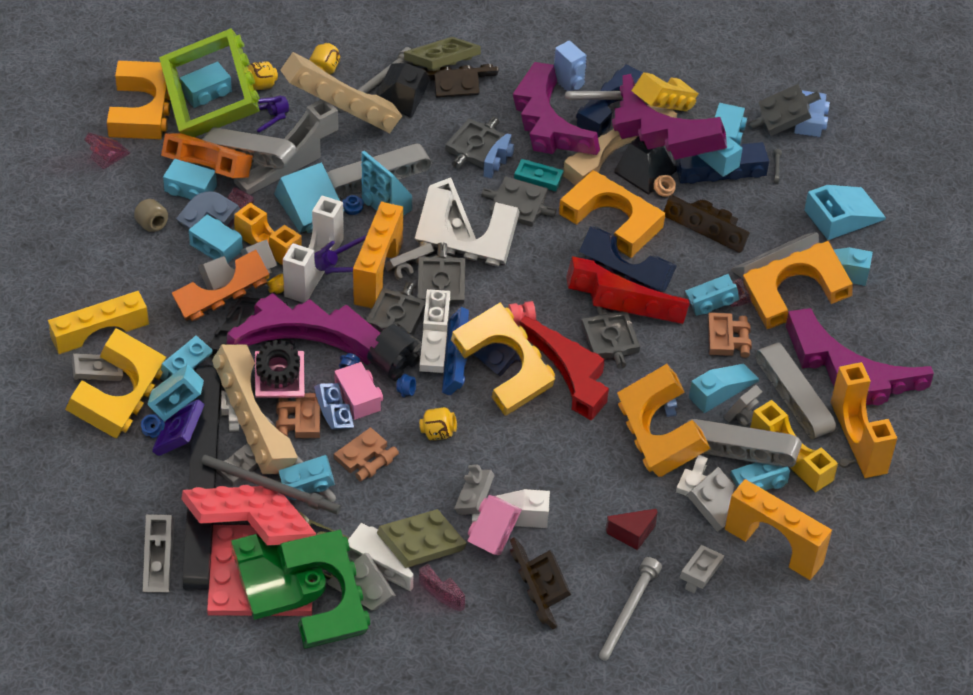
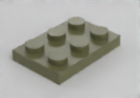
M449 37L404 51V60L412 62L416 66L427 67L430 71H436L445 65L450 66L455 65L456 62L461 60H471L473 56L481 54V46L455 37Z
M438 509L381 525L377 531L378 536L405 568L464 550L467 544Z

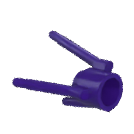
M279 95L259 99L258 104L267 103L258 105L259 110L267 109L270 115H275L276 117L258 128L257 132L260 133L277 121L286 118L285 113L289 112V104L285 96Z
M366 235L334 251L329 250L335 244L334 241H330L320 251L314 253L315 267L319 271H325L326 275L330 273L353 272V267H334L338 261L337 254L361 243L366 239Z

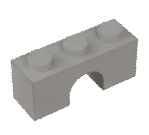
M267 240L240 250L242 256L257 250L269 274L272 273L270 268L277 266ZM225 256L198 266L207 290H218L225 287L235 274V269L228 265Z

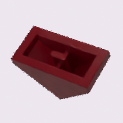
M657 509L607 516L606 533L638 550L656 526Z

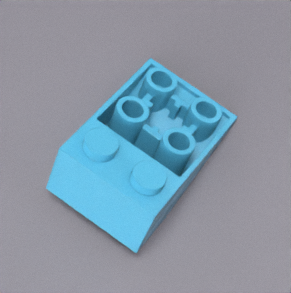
M362 151L361 182L364 203L367 206L371 205L376 211L381 202L403 206V216L412 211V195L390 171L367 152Z
M825 185L811 190L807 194L804 210L827 240L886 219L862 187Z

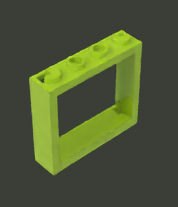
M232 28L159 57L178 130L182 134L197 137L209 132L212 128H220L260 112L257 103L260 98L252 84H255V80L247 68L250 65L249 59L242 50V47L245 46L240 34L236 35ZM230 46L244 99L190 120L176 67Z

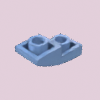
M511 134L501 137L490 149L484 161V177L492 178L494 171H499L500 163L506 164L508 157L513 156L514 144H511Z
M339 383L318 384L314 386L320 409L331 429L354 428L350 405L343 404Z

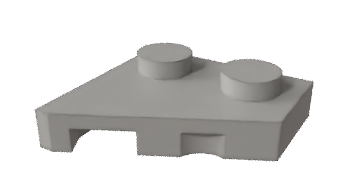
M717 467L695 486L687 496L717 532L725 527L734 485L723 471Z
M364 553L353 561L356 567V576H354L356 586L360 585L363 592L362 605L371 610H377L396 596L369 553ZM334 576L326 581L328 585L341 592L340 584Z

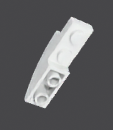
M427 289L419 371L444 372L450 291Z

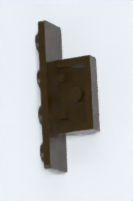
M483 64L480 68H472L470 65L460 66L459 69L440 67L436 71L420 68L426 71L430 80H434L436 98L479 95L478 77L497 76L499 72V67H493L492 64Z
M674 195L669 196L663 211L666 218L734 251L741 253L744 250L750 233L736 226L738 218L732 216L730 211L725 209L719 210L713 207V204L707 200H698L690 204Z
M515 537L509 539L513 547L510 549V553L521 566V569L518 570L521 578L525 583L528 582L530 589L527 590V593L532 602L536 603L539 608L536 614L543 625H549L552 629L557 628L549 607L570 596L571 593L554 554L549 550L529 561L525 549Z

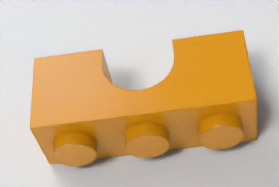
M252 203L247 204L234 214V230L239 232L242 239L251 245L267 240L275 261L283 265V258L292 243L302 245V235L288 226L283 225L277 231L272 230L267 221V213Z

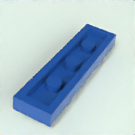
M460 307L449 318L442 386V393L452 395L465 382L464 367L467 358L464 359L451 340L452 332L469 322V310Z

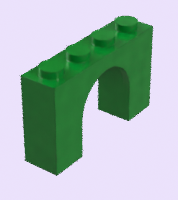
M341 529L281 543L278 548L284 575L321 567L323 570L330 572L338 580L341 587V601L336 608L325 613L300 619L298 628L304 649L363 635L368 630V626H370L369 614L367 610L363 611L361 601H363L362 589L360 585L356 586L354 579L356 567L353 561H349L347 553L350 551L349 542L346 536H342Z

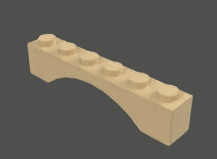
M292 52L281 68V72L290 84L388 133L393 130L402 117L392 102L378 95L366 94L344 84L310 60Z
M647 105L659 113L677 118V113L672 109ZM613 128V130L598 138L600 151L597 155L578 152L573 156H569L564 161L563 176L576 186L592 170L599 173L603 162L611 153L631 143L638 136L621 139L619 132L614 131Z
M221 345L212 360L213 365L229 397L238 422L244 431L247 443L250 445L255 456V461L259 465L262 474H279V470L294 465L298 459L290 439L268 421L254 399L250 379L255 362L248 346Z

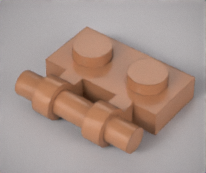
M730 313L708 314L709 355L733 356L734 349H738L741 357L747 358L750 356L752 343L749 339V333L751 332V327L747 316H740L738 321H733L732 314ZM733 332H737L739 337H733Z
M304 393V397H297L296 401H288L289 398H279V402L276 405V413L278 414L276 428L288 437V432L295 430V438H320V406L316 393ZM295 413V419H288V415Z
M370 427L335 452L334 459L349 473L358 468L359 471L355 473V476L359 481H362L367 477L371 478L374 476L376 470L383 465L387 466L393 462V458L399 452L394 446L388 450H383L387 447V441ZM372 457H376V459L372 462H367Z

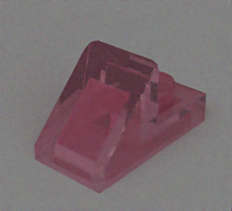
M88 133L84 139L91 146L90 150L93 151L90 158L102 169L109 167L130 154L122 144L114 139L93 133Z

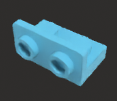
M729 274L685 290L696 316L710 313L714 309L731 305L735 301L740 300L737 286L733 284Z
M198 336L193 337L162 363L161 371L163 374L160 379L165 381L186 364L192 369L196 368L212 354V349Z
M326 455L279 470L283 484L307 493L322 492L335 485ZM285 495V497H286L288 500H289V499L297 500V499H294V498H291V497Z
M755 462L731 470L730 476L737 488L746 479L766 491L772 488L779 489L787 484L790 469L788 466L782 468L781 466Z

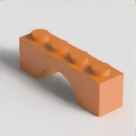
M182 133L165 134L161 156L173 160L178 159L215 169V173L230 178H248L253 155Z
M257 250L235 260L236 269L234 277L229 284L221 289L206 290L192 282L172 292V296L185 321L189 319L192 322L203 317V312L208 309L217 310L225 305L224 301L232 297L236 300L246 294L245 290L253 286L257 289L267 283L266 279L269 278V272Z

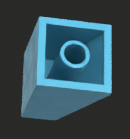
M322 162L281 177L274 192V195L300 233L304 231L312 233V210L321 196L340 201Z

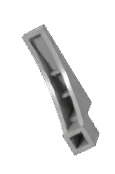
M322 99L307 106V110L302 118L284 138L292 142L297 150L283 169L252 165L249 177L234 178V183L248 196L279 180L281 177L289 175L321 158L320 139L338 130V110L332 104Z

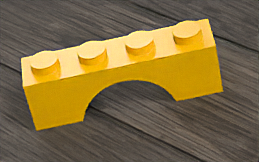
M644 72L631 90L650 106L680 111L690 110L695 105L696 97L699 94L681 79L671 77L667 83L653 74Z
M135 291L50 319L48 324L54 346L58 354L82 347L87 337L101 328L115 326L128 332L149 325L147 306L140 292Z
M773 400L753 411L750 428L796 436L791 428L788 415ZM802 443L796 463L790 468L816 493L834 481L838 463L822 447L812 450Z

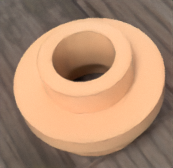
M661 175L655 179L654 189L657 194L662 197H669L674 193L676 183L671 176Z

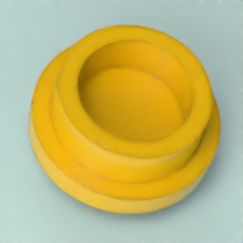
M279 274L267 282L270 293L275 292L279 294L284 291L283 274Z

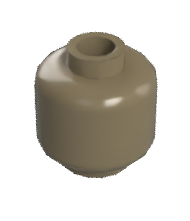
M145 199L135 208L134 218L146 231L157 232L166 225L168 212L155 199Z

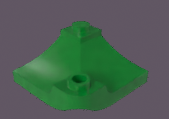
M256 534L231 540L232 554L254 620L305 606L318 599L324 593L326 579L321 567L284 575L278 554L280 545H266L262 538L257 537Z

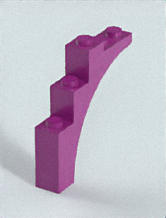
M534 62L513 93L516 110L522 112L521 117L524 130L530 132L533 151L553 154L556 149L597 155L600 151L597 132L581 129L568 123L558 116L550 106L551 94L557 83L554 65Z
M623 75V85H620L623 100L620 101L621 107L615 108V118H612L614 131L619 132L621 139L639 136L641 142H645L647 149L666 146L667 151H671L674 160L727 148L726 131L721 117L681 119L659 113L647 106L640 97L631 91L635 86L632 75Z
M272 293L265 299L261 298L258 300L254 307V315H251L243 324L233 327L228 332L226 345L250 346L267 340L300 338L335 346L345 352L356 355L360 358V361L368 365L371 363L367 360L368 351L371 346L375 349L379 343L376 341V338L380 335V332L348 305L343 306L339 310L335 309L328 315L312 300L308 299L303 304L296 305L292 310Z
M811 308L788 311L786 328L801 367L818 368L825 365L834 387L840 366L862 362L871 380L866 405H881L888 402L891 393L901 394L904 391L910 390L922 391L931 386L934 375L931 366L902 367L875 362L854 353L831 337L818 322Z

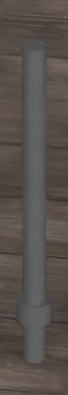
M208 455L202 457L201 464L305 502L308 504V507L313 509H323L336 515L341 510V505L325 500L324 496L317 493L309 494Z

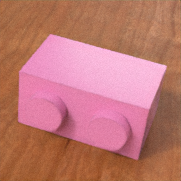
M362 362L335 371V383H339L342 399L345 404L350 405L351 415L354 420L381 411L382 392L379 387H375L370 370H366Z
M489 495L488 498L482 501L479 507V512L481 513L477 521H474L469 528L468 535L470 537L468 542L494 555H501L522 509L496 496Z

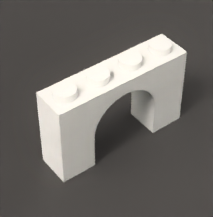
M429 186L415 236L417 243H420L419 246L431 243L432 247L438 248L437 244L442 242L443 251L444 242L447 243L448 255H455L456 252L464 254V258L477 261V258L485 259L486 263L492 266H499L500 263L506 264L520 213L519 209L496 202L486 233L474 241H461L454 238L447 229V219L453 200L452 192Z
M325 196L320 197L312 210L313 231L309 248L292 243L283 258L284 297L302 303L309 299L325 272L319 271L315 267L314 253L320 251L330 241L335 242L329 249L334 251L340 247L344 240L343 202Z

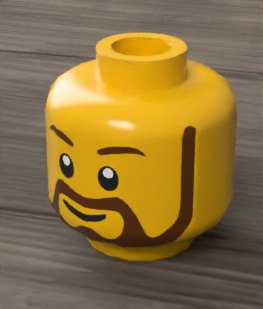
M324 43L315 47L309 60L331 75L335 72L341 56L339 50L334 45Z
M270 62L250 63L248 66V71L252 73L255 84H252L254 90L271 89L274 86V82L278 79V73Z
M445 407L426 410L423 419H420L419 422L421 433H425L427 438L432 441L449 439L452 437L453 432L457 431L456 416L454 412L451 413Z

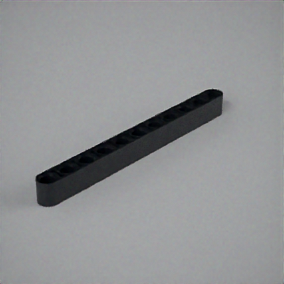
M198 365L196 367V373L204 382L201 394L194 401L199 399L205 405L192 434L188 490L196 487L204 489L216 488L217 469L201 464L204 455L216 459L218 456V420H220L222 383L214 365ZM188 507L183 561V590H209L211 541L214 523H199Z

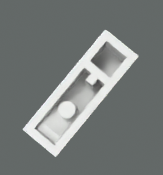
M448 178L430 185L451 191L453 194L447 219L448 232L454 238L461 241L476 240L452 179Z
M524 489L496 496L522 509L515 526L547 528L550 491ZM472 514V523L477 521L480 514Z
M361 523L348 539L350 551L347 553L349 560L355 561L364 553H369L385 579L411 591L413 589V573L411 570L403 566L378 536V529Z

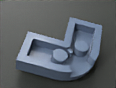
M208 191L193 197L176 220L190 229L208 214L227 226L240 208L223 195Z

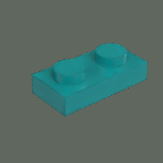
M521 159L514 173V179L557 191L563 178L564 170Z

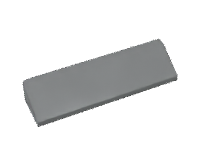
M817 232L804 234L733 267L732 272L743 279V274H746L751 269L761 268L774 260H781L794 252H801L819 243V235Z

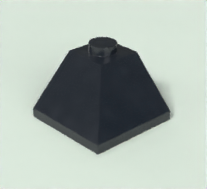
M393 63L390 65L376 95L392 102L401 114L412 118L430 82V78L423 69L407 63Z
M638 136L629 144L614 173L649 195L655 190V179L661 175L671 176L676 172V167L663 146L647 149L645 142H641Z

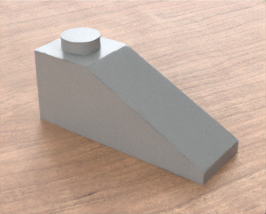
M146 515L143 592L169 593L175 518L172 515Z

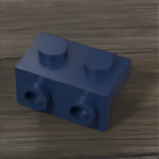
M502 343L486 345L473 353L499 376L505 373L515 359L521 362L517 352L512 347Z

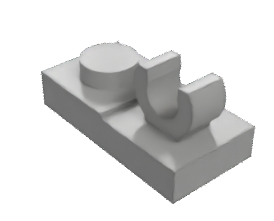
M431 243L425 244L390 259L384 266L387 272L395 269V278L400 280L403 278L401 269L406 270L408 275H412L413 268L410 263L416 262L419 265V257H428L434 249Z
M73 353L71 359L74 380H122L123 370L100 358V355Z
M757 385L752 387L724 415L725 420L730 423L737 417L741 425L744 427L748 425L753 416L751 409L759 403L757 398L763 391Z
M248 443L224 461L251 472L259 467ZM217 470V473L233 486L242 480Z
M479 465L468 466L470 471L464 477L466 482L454 508L458 514L481 513L479 512V507L487 497L494 478L492 470H481Z
M701 545L681 571L680 579L687 581L685 590L695 593L697 587L703 589L722 564L724 555Z

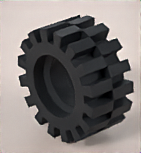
M275 340L273 345H270L268 342L265 344V348L261 347L259 349V354L257 353L256 373L257 376H260L262 383L267 381L266 385L271 387V384H275V388H279V384H282L284 388L287 387V382L292 384L294 378L297 379L300 371V356H298L297 349L293 350L292 344L289 343L286 346V341L282 340L281 344H277V340ZM281 357L287 361L288 365L283 371H273L268 363L272 358Z

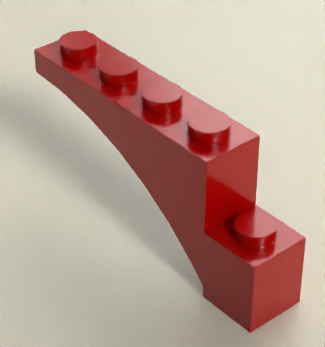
M574 256L571 258L566 276L568 289L591 293L593 306L681 324L684 323L690 304L689 299L655 291L626 280L599 266L593 260Z
M525 315L520 320V326L525 330L528 336L527 340L542 351L563 376L572 397L571 410L592 421L608 401L609 388L603 383L596 381L603 373L604 358Z

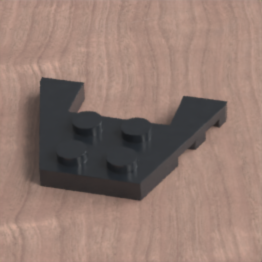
M239 298L226 316V321L222 327H218L214 333V338L211 342L208 341L207 343L212 349L211 355H216L220 346L226 345L227 334L233 327L240 326L248 317L254 315V307L258 300H260L259 298ZM294 338L267 340V342L277 340L279 344H281V340L286 341V346L290 343L293 345V350L296 349Z

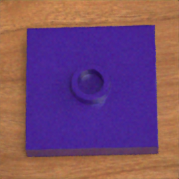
M199 399L195 400L164 421L165 428L158 435L152 452L160 456L189 443L205 404Z

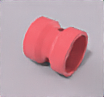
M533 301L525 302L523 305H518L517 303L508 305L514 316L513 321L517 326H520V320L525 315L536 320Z

